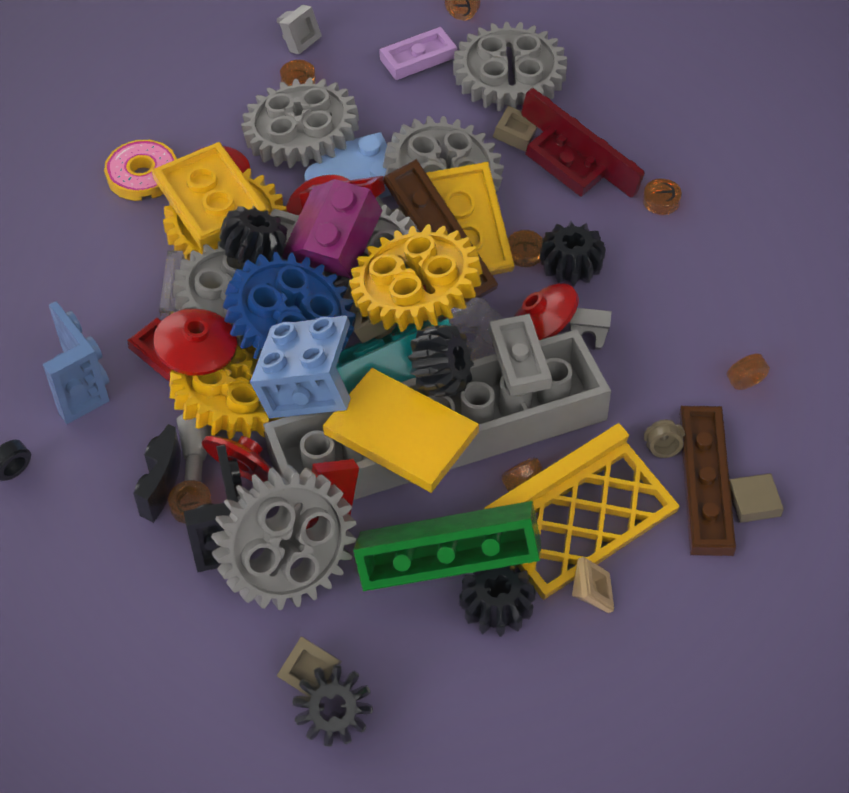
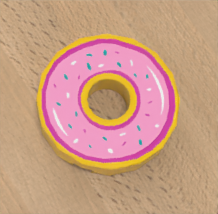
M150 139L134 140L122 144L111 152L105 161L104 173L110 190L119 197L140 201L142 197L151 195L153 199L163 195V192L154 181L151 170L177 158L173 150L164 143ZM139 168H149V170L144 173L134 172Z

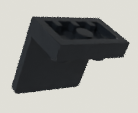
M225 444L216 446L227 500L238 502L241 497L236 487L238 485L242 486L237 458L228 460ZM208 503L200 505L195 509L183 511L197 573L218 568L222 563L216 561L212 552L221 546H218L211 537L213 533L224 531V529L215 519L216 516H229L231 511L225 503Z

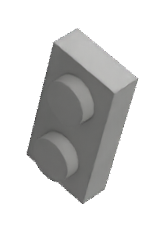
M530 314L489 321V334L510 397L551 389L552 376Z

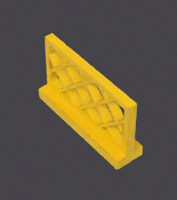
M617 423L484 507V509L533 501L535 514L538 513L537 524L540 535L541 530L566 534L563 553L541 549L540 558L562 562L560 576L548 584L537 572V562L516 565L520 571L527 570L530 584L534 585L536 592L543 600L575 579L577 560L583 556L569 554L571 536L596 540L594 553L585 558L597 565L676 513L680 507L627 443L629 434L620 423ZM623 458L634 471L633 481L610 477L611 465ZM604 470V476L597 475ZM583 483L601 485L600 503L576 499L578 486ZM608 487L632 491L630 508L606 504ZM571 491V497L564 496ZM638 493L654 495L663 508L655 513L636 510ZM550 504L569 507L567 525L544 521V508ZM575 508L598 512L597 530L573 526ZM605 514L629 518L627 531L622 535L603 532ZM635 520L642 521L635 526ZM602 541L608 542L607 545L601 548ZM568 564L575 565L574 567L567 570Z

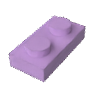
M441 27L379 49L380 60L393 78L399 80L454 59V52L457 51V46Z

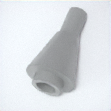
M183 414L177 417L176 421L184 459L186 460L184 484L200 486L202 465L207 455L202 446V441L206 436H213L211 435L212 426L206 425L203 428L197 429L195 428L196 418L184 420Z

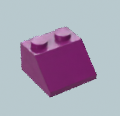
M336 179L313 187L286 243L282 255L283 259L287 260L290 253H294L297 263H302L306 257H309L310 267L316 268L323 264L325 266L324 271L352 279L351 269L358 267L357 258L358 256H363L383 211L372 191L368 188Z

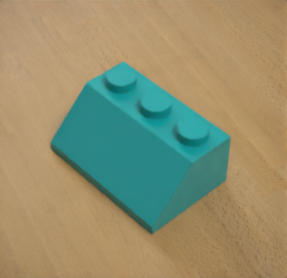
M443 315L438 316V326H451L447 317ZM429 320L423 321L421 330L434 325ZM409 323L404 332H400L397 325L390 334L381 339L372 338L364 343L360 341L345 348L340 353L336 368L348 394L371 368L399 382L416 378L415 375L410 374L412 362L408 359V356L412 354L410 342L416 339L418 332L414 323Z

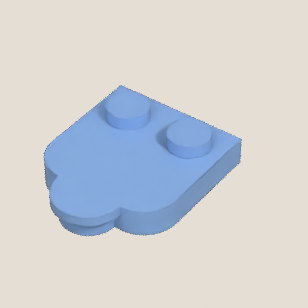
M379 132L351 141H345L347 148L345 150L335 148L334 158L326 154L322 155V163H314L306 169L304 175L305 182L322 175H339L349 180L383 176L384 180L386 168H383L387 144L382 133ZM386 185V191L378 196L379 198L391 195Z

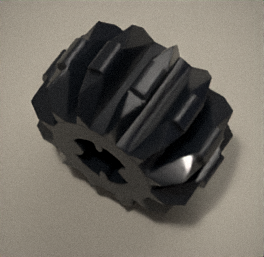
M238 206L236 210L229 211L227 217L223 220L219 235V246L225 250V256L236 258L238 264L245 263L247 260L255 264L260 254L270 262L274 252H278L280 257H282L286 247L288 229L281 224L280 218L270 216L268 210L262 212L257 210L255 206H252L249 210L243 206Z
M570 221L567 227L556 224L552 232H545L539 259L541 260V265H544L546 276L556 275L555 278L558 284L564 280H570L572 285L575 286L579 279L589 283L593 275L600 274V270L603 268L606 248L604 247V242L601 241L599 231H589L587 223L577 227Z
M436 325L426 327L424 330L418 331L416 339L410 342L412 354L408 356V359L412 362L410 374L416 376L417 389H423L426 396L444 397L456 395L458 392L465 391L467 383L472 381V374L470 372V367L474 366L470 358L472 348L467 347L466 335L460 333L456 326Z
M513 565L473 572V575H465L462 580L463 591L459 595V604L465 610V619L468 624L479 622V630L482 635L490 627L496 628V632L500 637L505 633V626H509L518 632L522 627V620L530 619L533 614L534 606L532 603L535 601L536 595L534 585L529 584L530 577L527 570L515 572L516 566Z
M333 665L332 679L326 680L324 670L321 667H317L314 669L315 678L319 683L317 686L305 678H302L299 682L302 690L311 696H294V706L309 708V710L298 714L295 717V722L297 725H303L309 721L314 722L306 734V737L310 740H313L322 729L326 731L324 736L325 746H332L333 732L336 731L340 732L342 741L348 744L352 741L351 734L347 728L349 725L360 732H364L366 729V724L356 716V713L368 715L373 712L371 704L356 702L369 695L370 688L368 685H364L352 690L353 685L359 678V673L355 670L349 673L343 682L340 680L341 665ZM336 694L342 696L344 699L341 700V707H344L345 710L341 714L333 711L328 716L322 712L325 704L320 703L324 696L329 699L334 698Z

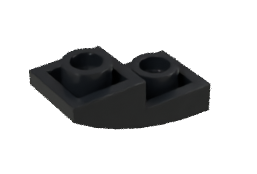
M170 424L166 426L159 436L154 437L149 442L144 454L149 474H144L138 480L133 492L139 515L153 523L170 498L180 468L181 449L176 428Z

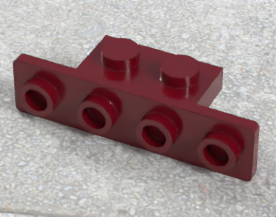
M531 88L526 92L521 114L543 132L527 145L525 155L580 197L603 178L630 198L638 193L645 174L644 170L536 89Z

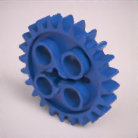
M274 252L269 262L266 257L260 254L255 264L247 260L243 269H237L232 280L229 281L225 292L226 298L223 303V308L228 310L224 321L234 324L230 332L231 336H244L240 345L242 349L250 346L256 348L253 358L258 359L271 326L282 322L314 320L320 317L346 315L350 326L341 350L343 352L354 330L352 323L356 317V314L350 311L354 303L353 300L343 298L347 287H335L334 283L337 275L333 274L325 277L322 274L325 266L321 264L315 269L311 268L309 257H306L302 263H297L294 253H290L287 261H282L278 252Z

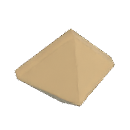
M585 557L579 558L577 560L572 596L606 613L613 612L614 602L610 573Z

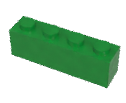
M533 501L360 531L353 552L363 591L537 562L540 561L541 538Z

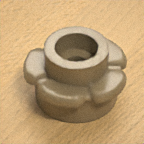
M659 420L646 429L644 440L647 442L646 446L653 455L659 458H669L678 454L683 448L685 431L680 424L675 425L672 420Z

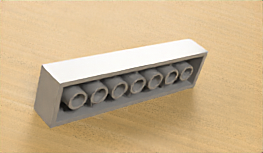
M578 329L539 340L552 376L551 389L510 397L497 355L493 354L472 361L474 363V366L470 367L472 381L467 383L465 391L444 397L427 396L479 424V433L451 469L607 420L611 389ZM416 378L401 382L426 396L423 389H417ZM333 412L284 417L263 424L267 453L273 468L281 477L284 476L288 465H291L300 475L305 467L312 471L314 463L354 459L359 466V473L353 500L410 482L326 436L323 433V424Z

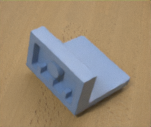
M55 301L49 304V308L63 353L44 363L43 367L58 413L64 422L69 424L109 402L105 385L110 381L103 366L98 362L103 356L96 341L91 336L85 338L81 333L82 327L75 314L71 310L65 313L58 302Z
M346 315L320 317L314 320L282 322L271 326L250 380L269 419L348 409L351 398L336 368L350 326Z

